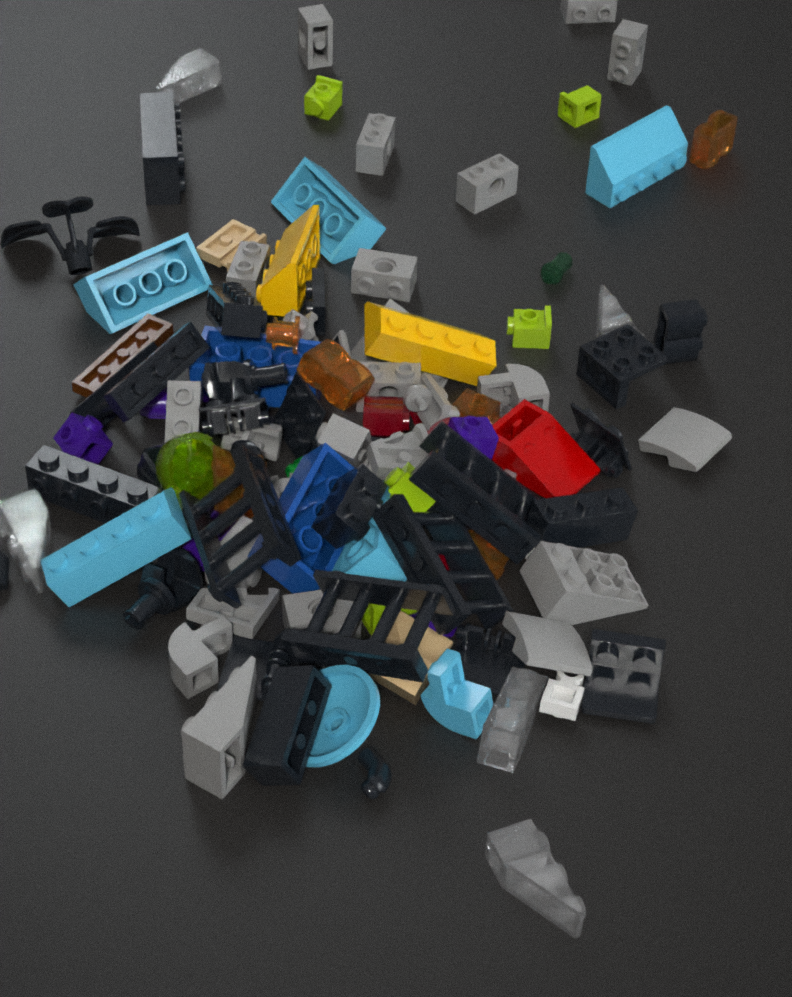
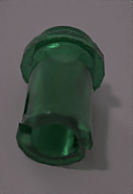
M566 252L558 253L551 262H547L541 267L542 280L550 285L559 283L563 278V274L572 267L573 263H570L573 261L572 257Z

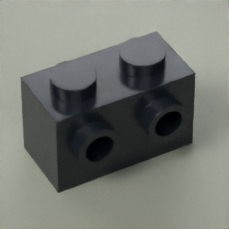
M362 463L337 479L311 528L336 549L353 540L356 542L361 540L370 529L368 522L372 514L382 506L383 500L381 498L388 486Z

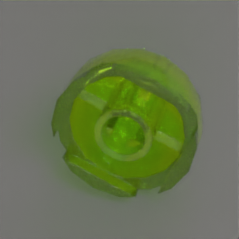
M190 432L176 435L164 443L157 455L155 465L157 479L164 490L172 487L179 499V493L185 490L200 500L224 481L226 470L224 453L220 447L216 448L209 435Z

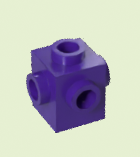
M73 412L53 437L62 452L95 464L101 462L113 445L112 441L103 432V424L91 415L83 417Z
M450 417L448 426L492 460L499 437L488 417Z

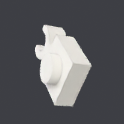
M557 671L556 679L549 678L541 699L539 712L575 721L585 688L582 687L585 675L578 674L575 677H569L563 671Z

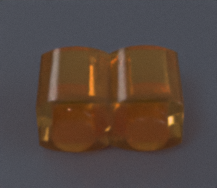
M718 110L708 117L707 122L697 126L693 134L689 162L699 168L708 169L718 163L720 156L729 153L734 143L738 116Z
M330 339L324 340L304 353L296 369L306 383L321 390L324 397L333 406L341 410H346L365 397L375 381L372 373L363 364L351 359L341 345Z

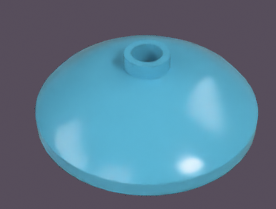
M335 665L319 671L332 687L306 767L328 766L346 758L362 745L376 723L380 709L378 687L364 670L356 666Z

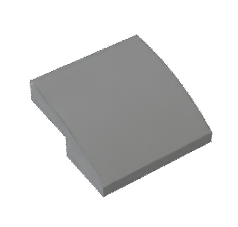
M674 407L638 439L640 451L667 456L670 467L697 472L732 439V435L727 429L702 415Z
M506 611L502 625L516 637L512 652L528 666L591 676L593 669L588 651L580 635L570 623Z

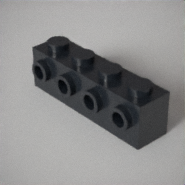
M225 281L223 286L209 285L206 316L221 335L260 338V330L266 329L267 311L263 310V306L250 294L251 292L242 287L241 283Z
M43 445L25 465L29 495L103 523L113 520L161 493V488L46 445Z

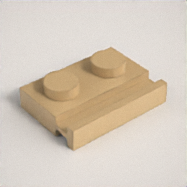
M232 219L197 246L196 251L200 259L219 268L224 266L228 272L240 241H255L267 244V235L264 233L259 235L256 233V229Z

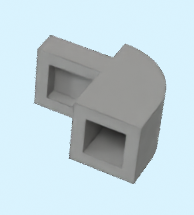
M505 364V373L478 376L476 401L479 408L510 404L513 409L522 400L526 399L548 412L550 392L544 378L536 370L520 364Z
M224 615L212 622L203 624L195 631H192L186 623H183L170 636L168 642L170 675L174 684L187 699L219 683L218 659L216 657L230 650L233 641L232 624Z

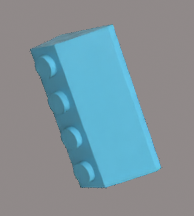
M666 105L592 145L585 193L611 208L655 182L662 180L676 170L681 169L687 160L688 142L672 108Z
M306 157L303 158L271 200V203L291 223L311 206L319 205L320 253L332 264L355 257L359 248L371 249L387 229L328 171Z
M187 232L88 275L73 285L86 312L109 334H112L139 322L147 313L154 315L208 290L209 285L213 284Z
M389 486L381 498L383 504L390 498ZM373 517L368 522L370 529L367 534L357 542L353 540L345 544L332 571L337 570L345 574L403 582L407 580Z
M170 487L40 561L47 586L68 607H71L192 538L176 493Z

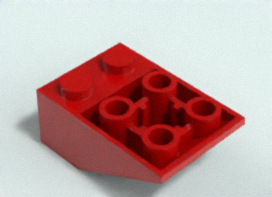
M526 399L522 400L492 425L499 437L492 461L503 470L508 469L515 472L518 482L544 498L576 494L600 473V468L549 412Z

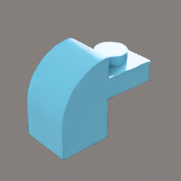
M447 648L440 658L431 664L427 672L429 686L420 695L421 700L427 711L441 725L458 734L477 739L495 716L491 688L465 680L460 652Z

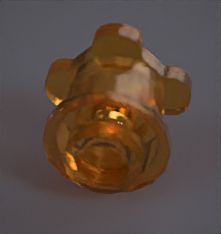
M295 316V322L278 321V318L274 317L273 324L267 323L266 343H272V349L274 350L276 346L292 347L293 354H298L300 316Z

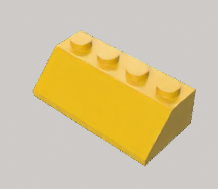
M319 205L311 206L285 229L281 240L276 241L275 254L270 255L269 269H264L263 283L258 284L256 300L261 303L263 310L267 311V315L285 316L292 309L299 313L306 298V280H312V268H317L321 258Z
M367 301L364 305L365 355L389 362L421 363V371L477 386L478 376L489 375L497 366L495 340L475 332Z

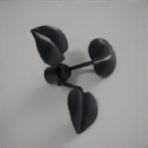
M73 197L67 200L50 201L42 206L43 215L48 218L66 216L71 239L70 242L66 243V249L63 248L52 230V225L49 223L41 224L38 220L7 226L2 232L1 247L3 249L5 246L19 240L48 232L61 254L62 261L67 263L69 275H82L93 270L90 256H93V238L123 234L139 237L140 232L138 224L134 219L127 216L112 217L96 223L95 227L89 228L87 230V245H84L83 240L76 239L71 214L87 211L93 207L94 203L90 197Z

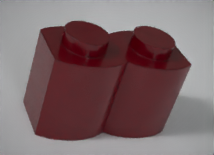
M364 396L363 427L370 430L372 437H390L391 434L398 431H409L410 411L403 404V397Z

